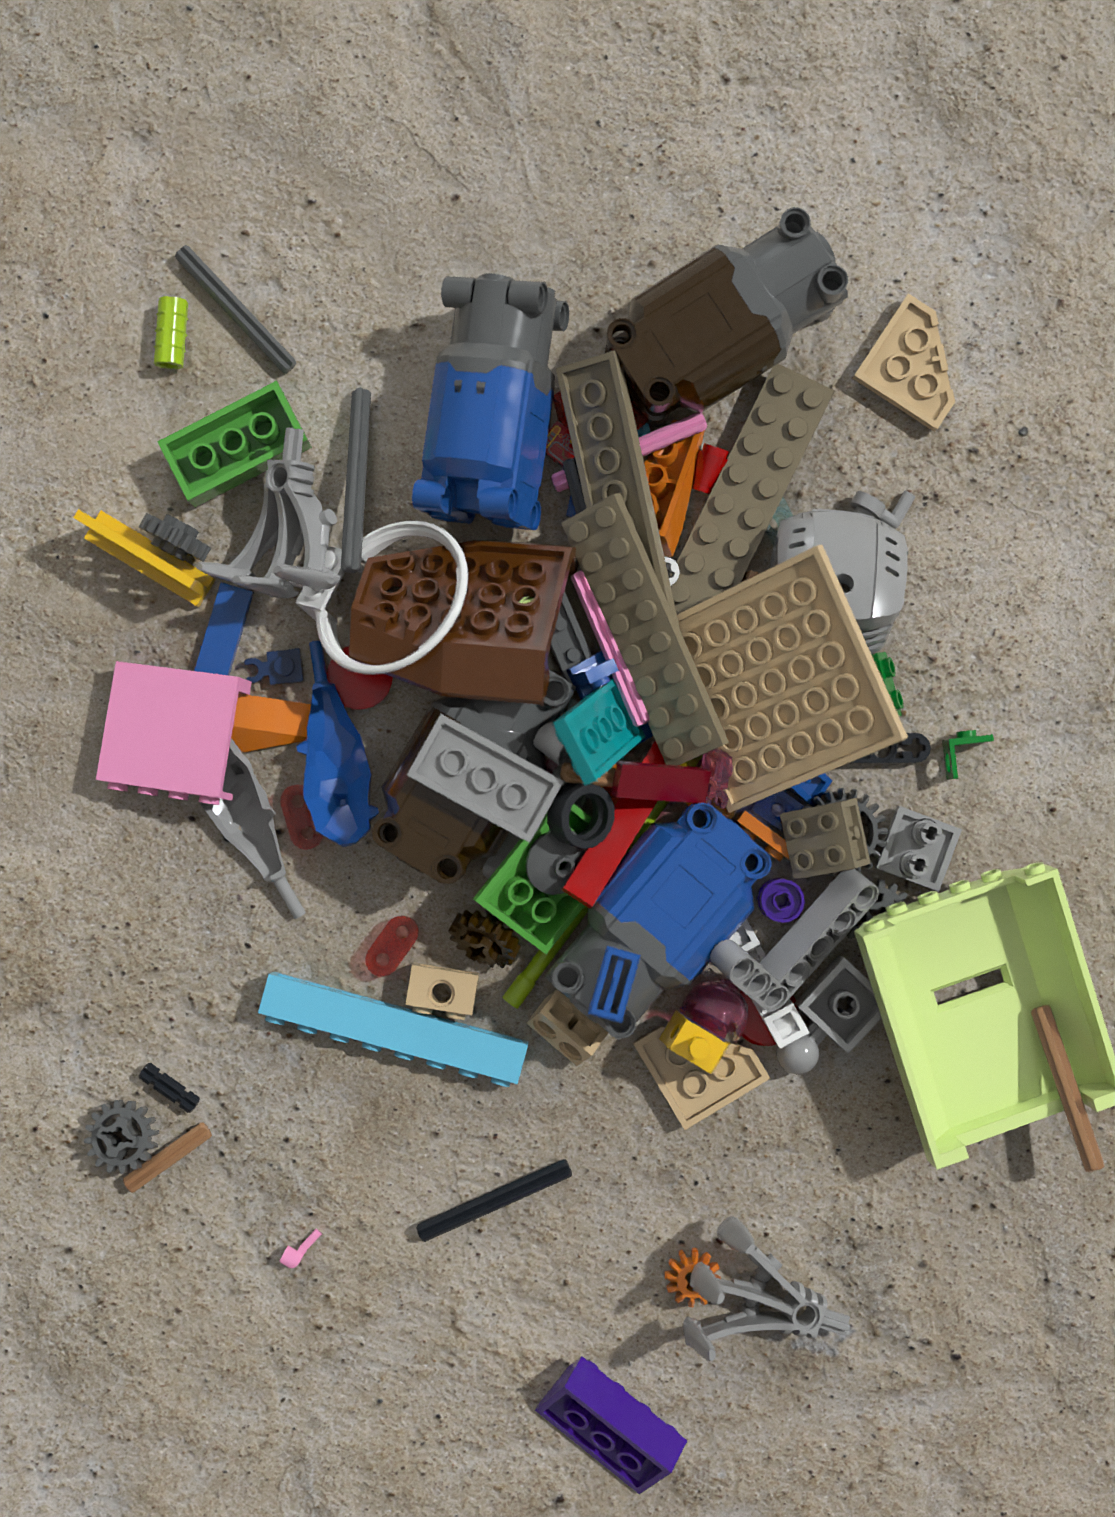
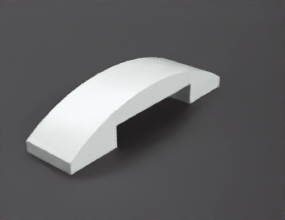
M746 919L730 940L738 944L760 963L766 955ZM751 998L779 1049L810 1034L790 998L780 1009L773 1012L766 1011Z

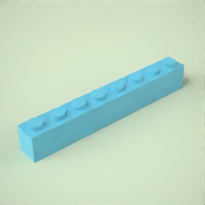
M274 971L268 974L258 1010L259 1014L266 1015L265 1020L270 1023L284 1025L285 1021L298 1024L297 1029L303 1032L317 1034V1030L329 1032V1038L336 1041L349 1043L350 1038L362 1041V1047L372 1051L381 1052L382 1047L395 1051L394 1056L405 1060H413L414 1056L427 1059L426 1065L438 1069H445L446 1065L459 1068V1074L471 1078H478V1074L491 1077L490 1082L504 1087H510L511 1083L518 1084L529 1041L431 1014L416 1013L409 1008Z

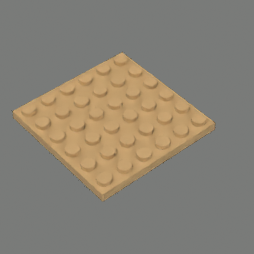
M822 544L816 545L677 614L682 636L729 741L728 744L703 754L729 813L908 738Z

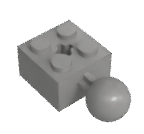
M838 955L794 1003L813 1021L807 1027L810 1034L782 1049H779L777 1046V1060L780 1066L789 1073H807L817 1064L819 1058L818 1045L827 1035L849 1054L882 1018L870 981L844 957ZM849 996L846 1001L849 1008L846 1011L842 1008L837 1010L839 998Z

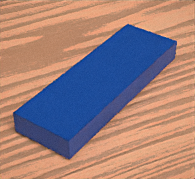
M220 582L194 671L230 676L254 595L253 591Z

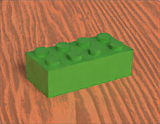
M275 381L157 442L187 501L194 507H197L266 472L268 467L267 460H282L286 428L302 429L282 388ZM305 432L301 453L312 448Z

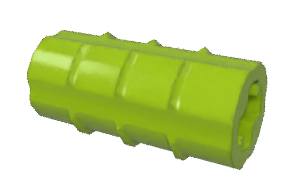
M170 296L159 298L158 313H156L155 346H153L155 348L154 364L157 367L165 369L183 368L184 353L186 352L187 320H189L187 318L188 302L183 298Z

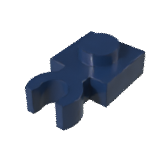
M300 648L266 652L267 662H262L256 658L244 660V665H256L258 667V674L256 676L246 678L252 684L262 682L265 677H269L270 685L272 686L305 682Z

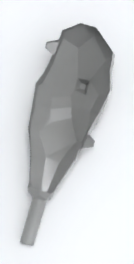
M231 738L222 792L233 794L232 801L220 799L219 805L200 804L223 836L240 850L263 875L262 879L266 882L274 883L294 919H297L306 912L285 877L286 871L273 819L276 813L271 808L266 792L259 784L250 761Z

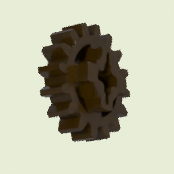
M464 910L463 914L458 912L448 930V933L452 934L450 940L458 943L456 946L458 950L466 951V957L473 961L477 960L479 964L485 961L492 968L495 964L501 968H504L506 964L511 966L521 948L518 945L519 938L511 936L513 933L511 928H504V922L496 917L492 918L490 914H487L486 917L482 916L478 910H475L473 914L468 910Z

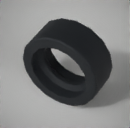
M569 782L562 785L547 811V824L551 834L559 842L581 849L593 848L603 842L610 833L615 819V807L611 796L603 787L591 783L586 786ZM585 794L590 797L593 814L585 830L576 835L572 833L569 826V814L575 801Z

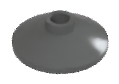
M551 831L542 834L532 844L526 857V873L534 887L546 894L558 895L565 893L562 891V888L587 849L559 842L551 834ZM567 861L564 868L559 870V865L562 862Z

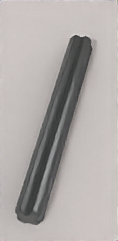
M187 245L177 251L175 254L177 261L281 372L286 374L291 371L296 365L295 359L199 256Z

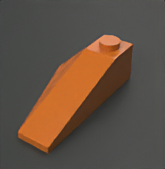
M704 431L652 452L644 462L664 556L673 557L683 529L695 475L698 450L701 449Z
M238 693L231 738L242 753L303 742L307 740V725L311 704Z

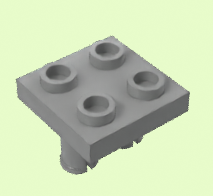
M897 806L884 840L887 842V845L881 848L880 854L882 857L877 859L874 868L939 892L962 829Z

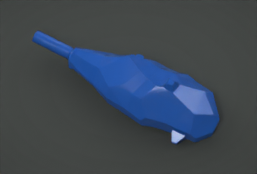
M317 640L309 643L315 683L312 687L307 740L297 745L296 748L297 752L306 755L303 795L305 804L311 813L316 832L344 848L357 844L370 832L371 820L379 814L378 807L370 805L372 773L362 737L350 720L334 683L328 682L323 646L321 641Z

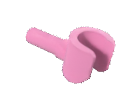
M316 1228L300 1245L298 1250L288 1245L280 1259V1263L289 1268L297 1267L309 1247L322 1233Z

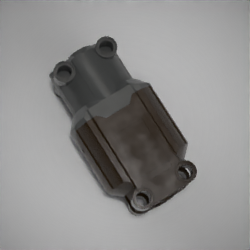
M799 207L787 209L782 214L778 226L744 248L724 245L713 246L632 298L628 319L618 318L609 324L605 353L616 352L621 361L620 364L624 368L631 405L650 427L663 425L667 421L669 413L677 408L702 413L779 364L787 356L794 333L813 321L822 322L827 320L832 315L835 307L848 298L846 289L848 275L841 266L836 264L834 252L826 238L811 227V219L804 209ZM624 331L621 334L612 337L616 332ZM646 407H647L650 411H653V412H663V411H664V413H663L662 415H659V416H652V415H650V414L647 412Z
M549 670L550 680L543 705L458 697H444L433 701L381 786L388 810L384 817L374 824L372 829L374 842L409 867L428 875L442 884H452L460 880L466 874L471 860L495 856L510 833L509 831L409 777L407 774L440 714L540 769L547 771L545 755L534 746L535 736L542 726L550 722L553 723L560 717L574 694L576 686ZM390 824H394L398 830V836L394 842L390 841L386 836V830ZM446 859H452L456 863L457 873L455 876H448L444 873L443 863Z

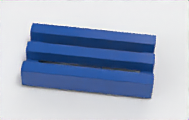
M606 946L588 1014L622 1023L641 955ZM612 955H615L618 958L603 1010L597 1009ZM626 958L631 960L618 1010L615 1014L611 1013L610 1010Z

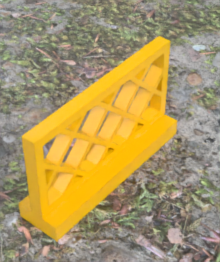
M79 509L73 517L90 528L84 539L197 607H200L216 580L185 560L182 561L151 544L152 540L102 510L96 519Z

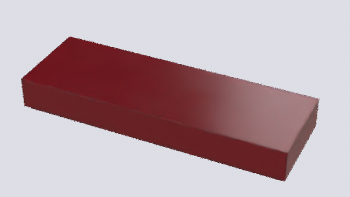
M617 761L611 795L616 798L705 803L712 771L701 767Z

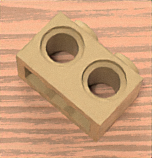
M557 989L542 1001L526 1023L576 1066L590 1058L608 1034L603 1027L586 1017L570 1002L569 998Z

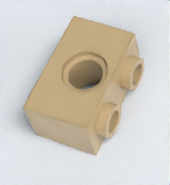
M414 962L411 967L405 1005L413 1006L412 1011L416 1013L432 1014L434 1009L446 1011L445 1017L465 1020V1016L472 1015L474 1011L480 973ZM444 983L450 987L452 994L448 1000L441 1001L434 996L433 988L436 984Z

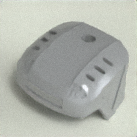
M812 509V511L799 513L781 520L769 569L816 545L822 544L839 583L846 584L851 590L844 594L870 653L873 654L880 651L884 647L894 621L899 616L905 601L907 555L909 553L905 536L887 523L874 518V516L842 510Z

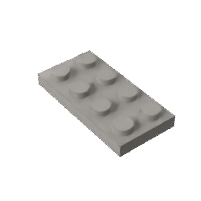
M440 714L407 774L409 777L529 843L564 782Z

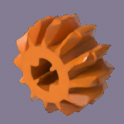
M692 1248L691 1257H686L685 1252L680 1250L678 1253L681 1261L678 1262L670 1258L668 1264L673 1270L664 1272L665 1279L671 1281L666 1286L668 1293L677 1292L675 1295L677 1303L682 1302L687 1297L688 1306L691 1308L695 1305V1298H699L701 1304L706 1305L707 1300L693 1290V1287L688 1283L686 1275L689 1272L692 1273L694 1266L699 1262L710 1266L713 1274L720 1269L717 1262L709 1263L711 1255L708 1252L703 1253L698 1258L697 1248ZM714 1274L715 1278L721 1279V1276Z

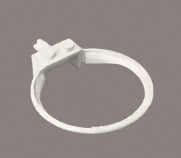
M402 521L378 528L363 537L361 561L364 560L365 563L368 558L374 557L395 541L409 536H425L444 545L450 551L457 564L456 592L446 618L436 632L418 647V651L394 663L386 665L362 664L349 658L341 649L337 635L338 621L326 609L345 573L341 569L342 549L331 546L326 548L324 568H329L335 576L340 577L338 584L327 590L321 589L316 592L310 587L291 582L293 586L302 588L295 603L316 621L321 644L336 663L356 673H388L414 663L431 651L444 638L461 611L468 585V570L464 553L458 542L447 531L427 522ZM361 565L360 571L357 572L362 573L364 567Z

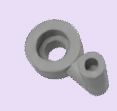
M857 491L850 505L854 508L853 512L874 516V518L896 529L901 524L916 497L912 493L904 491L891 513L885 509L886 506L877 498L865 492Z

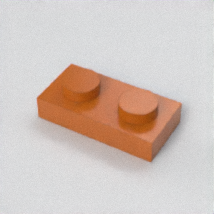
M741 811L734 822L740 825V828L751 837L750 839L755 841L757 838L766 844L767 847L764 850L780 862L783 858L790 861L785 839L747 811Z

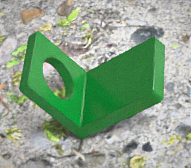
M976 730L956 732L957 738L943 740L946 779H958L955 746L994 741L993 734L977 736Z

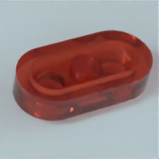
M291 785L283 791L280 798L281 808L291 841L300 849L316 848L321 844L324 836L316 832L311 813L305 801L300 808L295 807L293 804V799L296 795H301L304 798V785ZM307 826L311 827L314 831L311 839H305L302 835L303 829Z
M400 915L388 922L366 954V966L372 974L383 977L392 974L418 939L419 927L414 919L409 916ZM399 926L408 928L409 934L406 938H400L397 935L396 931ZM379 953H386L389 956L388 964L381 965L378 962L377 956Z

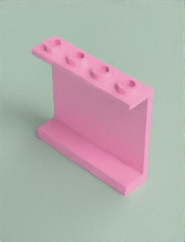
M116 661L96 780L108 782L107 789L128 792V786L138 787L137 793L158 796V791L162 790L169 791L168 798L188 801L190 794L199 796L200 803L219 805L220 799L232 801L233 794L222 792L238 693L250 695L252 682L236 676Z

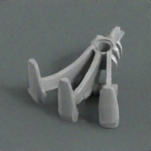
M286 428L282 460H267L268 467L265 472L266 482L264 485V501L261 515L253 535L242 552L229 565L198 562L195 564L197 569L205 574L233 582L238 586L267 594L273 598L296 597L299 592L294 591L291 582L310 587L316 592L321 589H330L338 584L340 577L335 576L329 568H324L326 548L329 546L330 527L336 524L337 518L331 509L323 511L321 502L314 495V490L311 489L314 481L313 471L315 466L301 462L304 430ZM277 543L274 558L264 578L256 577L251 570L269 548L272 549ZM305 544L304 566H293L296 556L300 555Z
M727 1217L719 1225L717 1235L723 1243L739 1253H747V1257L758 1266L755 1270L757 1272L756 1275L751 1276L749 1282L731 1279L730 1281L715 1278L713 1271L710 1270V1266L702 1262L697 1263L692 1270L690 1286L714 1305L723 1303L725 1298L723 1292L744 1297L743 1299L746 1301L742 1304V1312L726 1316L722 1321L701 1327V1322L695 1318H690L689 1316L685 1318L683 1322L685 1344L693 1348L707 1361H713L716 1358V1351L711 1341L728 1335L761 1330H779L784 1334L793 1333L796 1336H806L815 1339L819 1328L840 1335H844L845 1331H849L850 1325L848 1322L850 1317L827 1309L828 1303L824 1295L804 1287L800 1282L793 1281L789 1283L778 1272L783 1265L771 1253L767 1257L754 1245V1238L748 1228L737 1217ZM772 1277L789 1292L784 1298L765 1291L766 1284ZM762 1303L782 1311V1313L773 1311L759 1312V1304ZM806 1306L805 1312L801 1316L796 1317L797 1311L801 1307Z

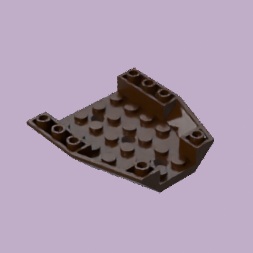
M472 540L458 543L467 563L468 585L467 594L456 621L444 638L422 658L404 668L384 674L440 696L543 705L550 680L547 658L568 575L576 573L578 561L575 556L576 547L498 540ZM445 546L367 559L351 606L349 658L367 665L394 663L418 651V647L436 632L451 608L454 599L452 596L455 595L457 585V564ZM395 586H396V587H401V588H400L398 591H396V592H393V593L387 592V591H389L392 587H395ZM524 597L534 598L531 602L528 603L519 602Z

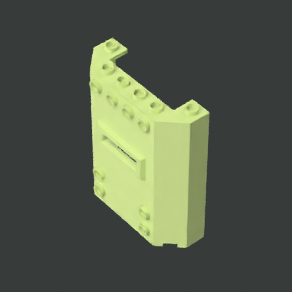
M1043 862L1032 863L1024 868L1013 870H989L980 875L981 879L969 883V880H961L950 884V890L937 893V891L923 893L917 897L918 901L907 905L905 902L891 904L886 907L887 912L876 915L854 931L926 1159L937 1170L968 1159L969 1156L965 1146L1064 1111L1031 1015V1010L1044 1005L1051 1007L1083 1103L1096 1112L1115 1106L1114 1051L1058 869ZM1000 969L1004 982L937 1005L934 991Z

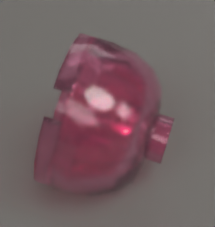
M721 978L720 982L715 980L700 982L689 991L679 1008L682 1014L685 1015L688 1011L693 1015L692 1020L724 1039L727 1033L734 1035L732 1041H738L741 1038L749 1018L748 1005L745 998L738 992L739 988L725 978Z

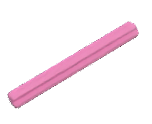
M697 412L639 437L642 456L704 431L707 428V423L703 414ZM564 470L551 476L553 485L558 492L569 488Z
M582 570L571 576V580L605 660L612 658L615 660L619 671L613 673L612 676L631 721L635 727L642 726L650 720L640 694L636 690L635 683Z

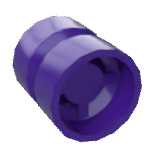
M772 878L764 882L758 889L756 896L757 907L760 912L768 919L780 923L791 922L796 919L803 911L805 903L804 893L801 888L793 881L782 878Z

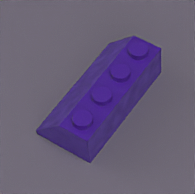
M583 1356L566 1368L535 1409L537 1413L638 1494H641L672 1473L687 1443V1440L672 1425L661 1420L647 1405L636 1400L625 1391L621 1384L611 1380L599 1370L595 1363L586 1360Z

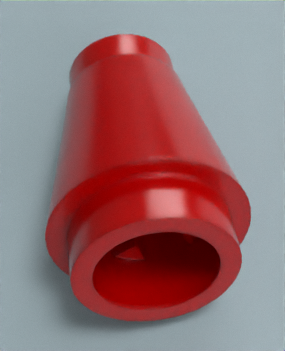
M704 443L702 451L698 450L693 489L707 494L711 493L723 467L728 461L729 451Z

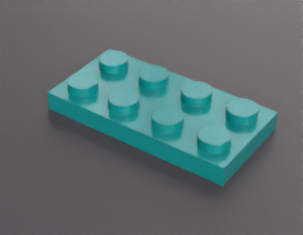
M614 678L610 679V682L596 688L553 722L556 737L565 746L572 760L573 770L581 777L585 786L597 781L617 761L646 737L640 726L635 727Z

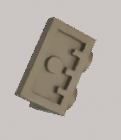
M857 798L785 812L780 815L794 879L851 870L871 864Z

